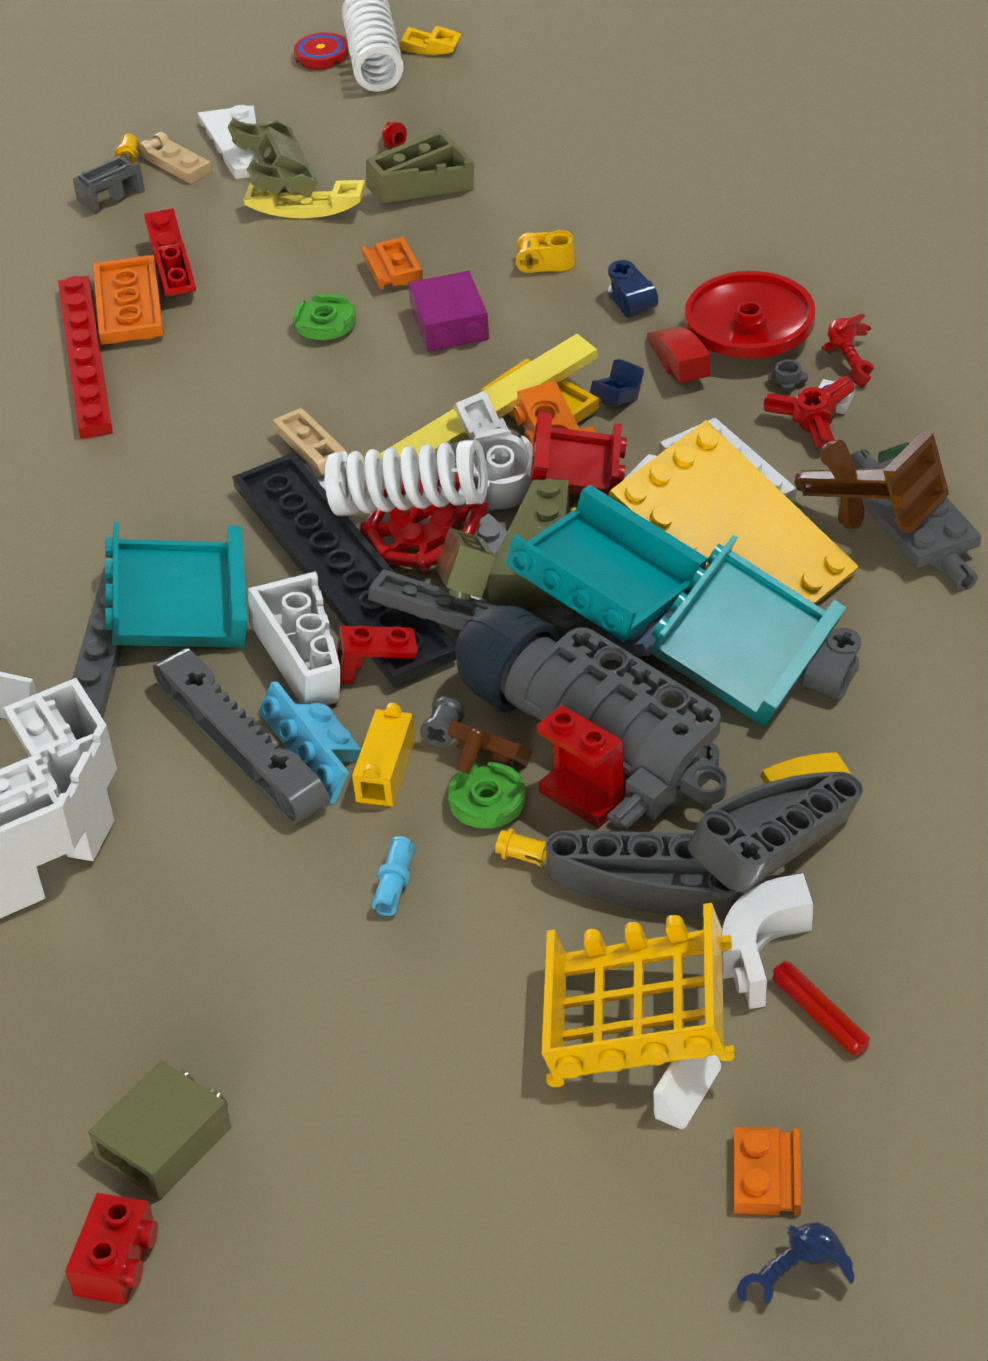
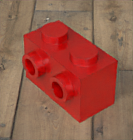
M96 1193L65 1269L73 1296L126 1305L132 1288H137L141 1282L143 1275L142 1261L147 1248H153L158 1235V1223L153 1219L148 1201Z

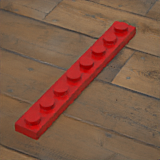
M71 276L67 279L58 280L80 439L113 434L89 276Z

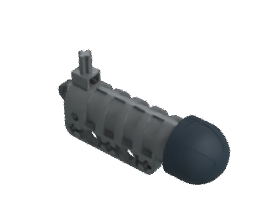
M501 605L482 610L471 617L462 628L455 647L457 669L465 685L477 696L502 712L520 709L527 715L537 716L541 720L545 719L562 704L622 740L623 773L630 778L626 780V798L607 816L608 820L613 823V828L617 831L622 829L626 831L643 814L654 820L667 806L671 808L679 807L690 797L697 802L707 805L716 804L725 797L727 776L719 767L720 752L718 747L712 743L720 733L721 714L719 709L712 703L589 628H575L559 640V634L555 627L531 612L517 606ZM614 660L619 662L621 667L615 670H607L601 665L606 661ZM667 698H676L682 704L675 708H668L662 704V701ZM710 779L719 783V786L713 790L701 788Z

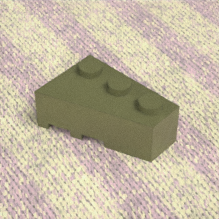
M442 128L366 159V187L382 204L473 190L474 161Z

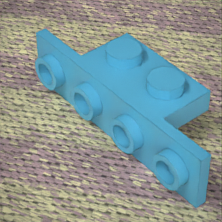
M271 682L261 702L259 714L285 748L294 752L320 778L328 792L330 804H335L349 774L341 762H356L361 748L327 705L317 702L312 704H295L278 682Z

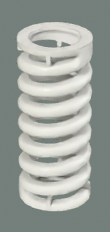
M345 0L341 12L355 79L363 88L369 91H386L399 82L404 71L388 0Z
M465 440L458 443L456 448V464L451 445L444 442L438 447L437 458L433 447L429 444H424L420 448L419 459L415 448L412 446L403 448L401 459L397 450L390 447L384 451L383 460L379 451L375 449H370L366 453L365 460L358 451H352L349 455L348 452L331 453L327 458L325 466L326 495L332 512L337 516L354 515L360 510L364 513H373L377 509L383 512H390L395 507L399 510H408L413 505L420 509H425L431 504L436 507H444L449 502L456 506H461L465 503L467 505L482 504L487 494L486 459L478 440ZM473 457L477 461L478 473H474ZM456 473H458L461 485L458 492L455 489ZM438 475L442 487L440 494L437 491ZM473 476L479 477L477 490L474 485ZM420 478L424 489L423 495L419 492ZM402 481H403L404 488H405V491H406V494H405L404 497H403L402 494H401ZM384 486H386V490L388 493V497L386 499L383 496ZM367 488L370 494L369 500L366 499Z

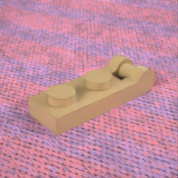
M162 131L153 135L152 140H144L137 145V150L143 159L189 184L212 172L210 161L169 140L168 136Z
M302 408L273 419L274 431L311 466L313 473L318 478L325 475L326 461L331 453L346 452Z

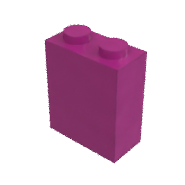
M470 271L408 282L410 308L427 352L489 339L488 313Z

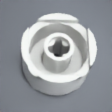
M491 429L480 433L473 440L479 441L486 459L488 484L485 501L488 504V511L508 509L520 505L530 486L533 445L526 437L521 435V438L512 435L511 430ZM473 457L474 473H478L477 461ZM473 476L474 485L477 490L479 477Z

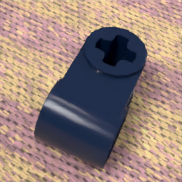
M618 260L608 266V275L611 278L608 296L626 317L658 306V294L653 283L647 280L632 262Z

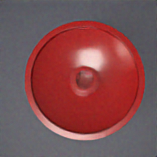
M740 271L711 278L694 289L685 304L686 328L699 338L706 349L734 358H765L790 351L808 338L815 324V303L810 293L797 282L769 272Z

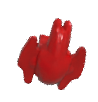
M864 313L852 318L844 317L834 320L829 324L827 332L830 342L823 344L821 347L828 354L838 348L841 349L851 367L850 378L860 387H865L871 379L869 374L874 369L870 362L860 358L852 344L855 336H865L868 334L866 331L871 330L869 325L860 322L865 318Z

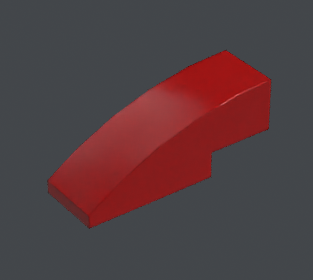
M676 326L647 333V339L667 374H674L679 383L710 376V353L699 338L689 329Z

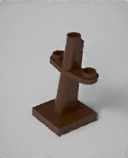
M921 432L886 468L856 469L846 443L843 440H832L822 447L820 453L822 463L827 465L829 470H800L797 472L794 481L795 488L798 491H802L803 496L841 497L838 521L846 529H857L861 526L865 515L863 498L891 499L899 531L913 533L949 495L934 433Z

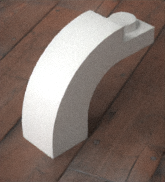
M803 873L775 878L755 886L734 903L725 918L722 936L731 935L732 948L722 951L723 979L734 977L738 994L745 993L749 1009L766 1007L767 979L759 956L761 949L776 938L812 932L813 902Z

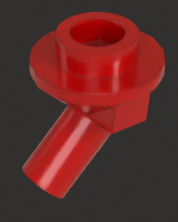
M387 121V124L382 129L384 146L390 150L405 143L407 130L402 123Z

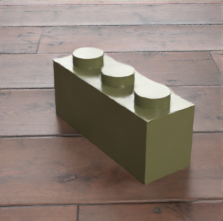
M449 527L435 568L445 587L450 589L449 594L464 600H470L471 595L481 598L496 556L483 538Z

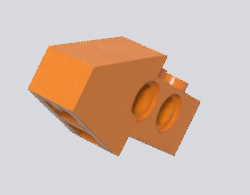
M556 381L517 391V406L513 407L514 417L518 426L523 425L525 437L532 445L539 411L553 413L552 427L596 433L593 425L579 428ZM569 493V501L572 503L580 495Z

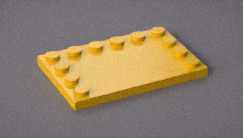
M707 420L611 489L608 495L709 558L718 543L725 546L732 535H735L738 538L732 548L733 552L816 605L850 578L859 567ZM706 563L704 570H707L711 564Z

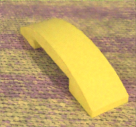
M365 180L336 181L333 191L312 192L309 197L300 193L295 195L290 192H280L278 195L270 191L264 193L250 183L244 197V205L266 214L285 218L306 219L325 217L345 211L361 202L366 183Z

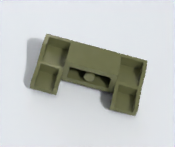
M232 118L227 126L232 142L243 150H247V148L253 150L258 162L252 160L247 167L252 185L264 193L270 191L278 195L281 190L286 189L292 194L297 195L300 193L309 197L318 182L291 128L277 120L261 124H251Z

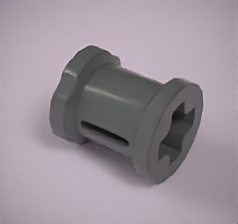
M442 696L435 699L432 704L430 718L426 719L420 728L423 739L436 747H446L451 744L453 737L447 735L452 720L462 722L464 718L463 706L453 698Z

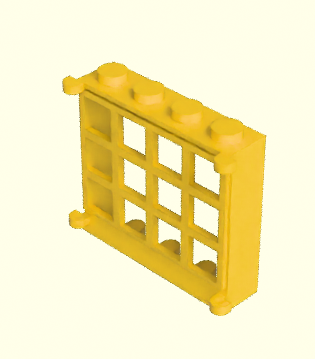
M712 903L703 904L704 930L688 932L682 917L671 915L666 918V933L668 936L647 939L639 923L629 922L625 925L624 937L626 943L606 946L598 930L588 929L584 932V947L586 950L568 953L565 952L555 929L547 930L542 1056L551 1072L546 1074V1082L549 1086L561 1087L564 1085L565 1078L572 1079L581 1075L601 1072H617L622 1069L646 1065L657 1066L666 1062L692 1058L702 1059L712 1055H717L721 1061H731L735 1058L734 1045H724L722 951L732 948L731 935L722 936V928ZM704 954L705 975L683 979V958ZM673 959L672 981L644 985V964ZM634 966V987L605 991V970ZM595 972L594 993L566 998V977ZM705 986V1008L684 1011L683 990ZM673 991L674 1013L644 1018V996ZM634 998L632 1020L604 1024V1002ZM594 1004V1026L565 1030L566 1008ZM705 1019V1025L684 1028V1022ZM674 1024L673 1030L644 1034V1029ZM633 1031V1036L604 1040V1035ZM593 1037V1042L564 1047V1041Z

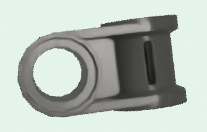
M837 628L831 631L816 656L809 662L803 679V687L841 700L859 668V659L856 654L861 646L860 635L849 628Z

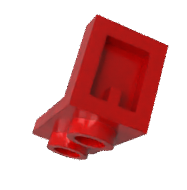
M340 626L336 649L340 664V684H353L356 669L362 668L363 657L416 658L418 649L414 629L403 627Z

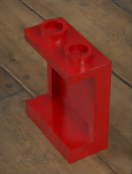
M539 411L533 438L530 485L533 480H569V493L581 495V491L584 488L592 485L606 495H609L611 489L624 480L625 465L620 464V458L624 459L627 438L621 437L622 424L615 423L610 435L552 427L553 413Z
M561 704L537 725V733L553 742L554 769L539 781V792L599 829L608 821V814L624 800L622 740Z

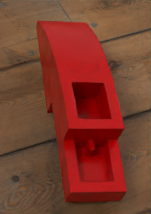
M174 208L144 213L152 253L155 257L157 272L165 296L169 297L196 291V285Z

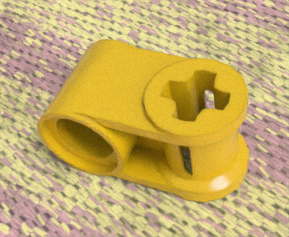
M557 230L553 232L525 233L517 240L518 254L516 255V266L524 273L564 272L572 269L576 264L573 234L569 231ZM528 241H531L530 248H527ZM530 258H532V265H529Z

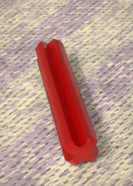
M783 961L773 969V981L848 1053L856 1057L868 1049L869 1036L791 962Z

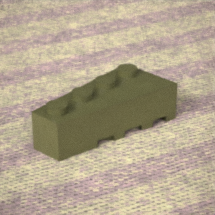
M546 479L532 481L492 565L487 580L489 604L526 608H562L563 603L505 566L512 537L515 534L528 541L570 513L569 480Z

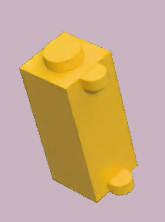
M389 703L385 710L375 709L352 774L356 802L394 807L416 741L413 713L402 712L401 707L395 703Z

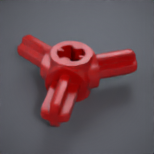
M844 376L825 389L817 387L806 388L799 392L796 397L772 393L766 394L764 410L766 412L793 416V422L799 423V426L804 431L810 432L815 447L822 449L826 443L834 440L830 424L832 423V414L836 412V405L854 392L855 387L850 378Z

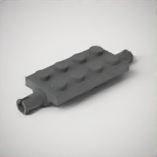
M860 449L861 454L858 451L851 454L856 469L886 468L895 459L877 464L866 449ZM947 497L913 533L899 531L891 499L863 498L865 509L916 568L931 564L940 573L945 572L961 591L965 590V586L969 589L975 585L978 575L964 562L963 556L968 550L980 546L981 534Z

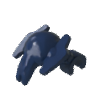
M814 1222L806 1223L796 1228L790 1224L785 1231L789 1235L790 1248H786L782 1254L776 1255V1259L769 1261V1265H765L758 1274L752 1273L742 1278L737 1287V1296L740 1302H745L747 1286L751 1283H758L764 1289V1303H770L773 1297L772 1286L779 1280L778 1277H782L785 1271L788 1272L792 1265H797L799 1260L810 1264L829 1261L838 1266L851 1285L854 1282L855 1276L852 1267L853 1263L840 1239L829 1226Z

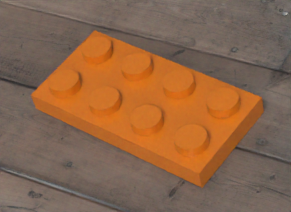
M154 255L93 263L98 330L101 345L120 344L125 341L139 339L149 340L164 336Z

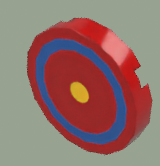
M313 33L299 39L294 45L295 60L297 63L299 61L302 62V66L309 69L331 68L334 66V62L340 60V63H342L349 55L347 40L336 33Z

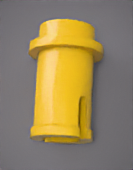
M125 134L124 138L121 137L120 146L115 150V158L123 156L129 162L135 164L138 158L137 145L139 142L137 137L132 134Z
M512 828L508 831L501 830L497 838L495 853L501 854L504 860L512 857L542 867L546 859V841L516 834L515 829Z

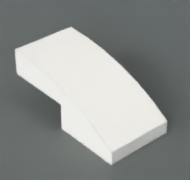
M486 391L459 401L453 406L470 440H473L480 433L491 429L508 430L504 419L498 418Z

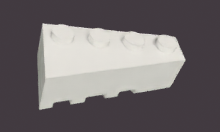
M316 571L248 588L249 624L300 704L317 702L329 705L340 702V664L334 640L330 634L329 620L324 611L323 597L321 591H319Z

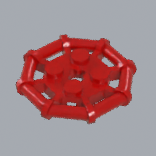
M457 473L455 489L458 492L461 485ZM438 475V484H437V486L441 487L440 480H439V475ZM420 478L419 492L423 495L424 489ZM403 481L401 490L402 496L406 494ZM384 489V494H383V496L385 497V499L388 497V493H387V490H386V489ZM484 501L482 504H469L457 507L449 502L444 507H436L431 504L425 509H420L413 505L408 510H399L395 507L389 512V520L382 523L385 512L377 509L370 513L367 520L360 525V532L389 566L418 568L421 572L430 571L431 566L437 564L449 527L455 529L457 523L460 526L461 522L465 521L461 531L474 535L482 517L488 513V504ZM428 518L429 522L427 524L423 525L420 522L421 520ZM392 536L394 542L388 546L384 543L383 537ZM408 548H413L417 550L418 554L404 552H409Z

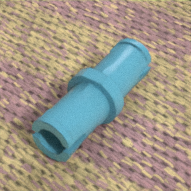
M404 836L392 838L386 862L378 870L379 884L371 906L373 909H377L376 912L383 916L396 914L402 889L408 885L410 880L408 869L416 846L414 843L410 844L411 840Z

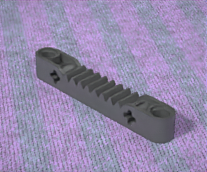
M184 648L153 665L154 676L163 692L291 823L297 824L330 804L328 792L320 778L294 752L279 748L278 742L272 743L270 734H263L262 726H255L253 717H246L245 710L243 708L238 709L237 702L235 700L230 701L229 694L227 692L222 693L219 684L214 685L215 677L212 671L189 648Z

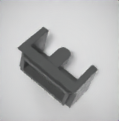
M123 156L108 160L97 167L81 172L77 177L73 178L77 200L95 214L101 212L97 193L108 189L109 195L116 201H119L124 197L123 181L140 194L145 192L140 163L133 165Z

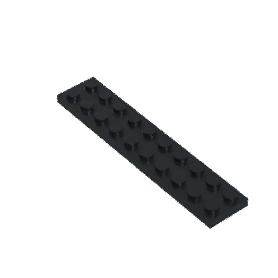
M294 452L232 476L235 489L302 573L307 574L316 571L318 587L323 599L345 626L403 627L414 629L418 649L416 658L370 657L394 687L456 660V645L437 622L421 619L416 615L395 608H388L380 603L368 600L369 587L383 569L391 572L394 571L347 515L337 516L332 512L326 490Z

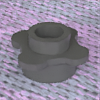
M786 359L779 361L775 365V371L769 372L768 380L778 383V386L783 390H792L798 383L806 382L808 374L802 372V366L799 362Z

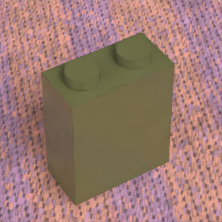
M161 1060L88 1131L97 1159L160 1201L232 1127L227 1109L228 1103L222 1094L212 1088L205 1089L196 1083L192 1076L184 1069H174Z

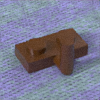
M452 720L447 735L459 741L457 748L462 750L455 769L470 775L480 750L492 753L490 760L510 767L513 766L514 762L527 766L532 755V751L520 744Z

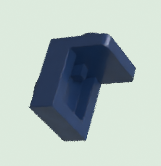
M615 359L610 377L592 381L590 393L601 398V403L612 407H619L621 403L637 400L644 368L622 359Z

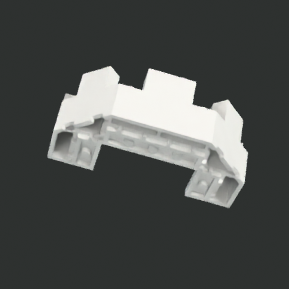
M77 678L3 707L8 723L29 757L0 769V918L46 899L37 866L65 854L72 858L94 861L115 821L107 787L117 770L107 725Z

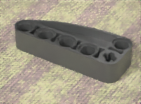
M821 772L779 779L748 789L726 799L703 814L689 841V851L701 865L726 887L737 892L748 891L843 825L862 796L863 786L852 774L846 772Z
M563 830L551 834L546 841L547 871L551 880L578 893L608 903L658 914L704 919L703 904L712 903L718 919L725 920L734 903L746 893V891L737 892L726 887L691 855L688 845L693 833Z

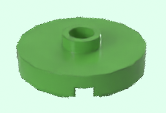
M332 293L318 294L312 296V301L305 303V300H303L293 310V323L296 331L305 338L330 340L341 337L351 331L356 324V310L353 303L350 304L344 296Z
M487 762L488 766L478 767L477 764H474L470 775L460 771L456 773L448 787V805L453 816L463 824L475 828H495L506 825L517 818L525 807L526 788L522 776L512 767L498 762Z

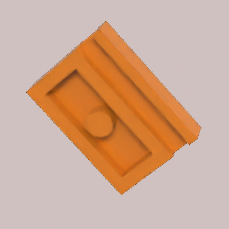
M404 237L375 243V247L367 249L366 246L361 247L362 257L380 290L384 289V285L390 283L394 287L408 285V282L423 280L422 268Z
M734 1127V1214L780 1215V1211L794 1212L795 1216H801L800 1128H793V1132H779V1128Z

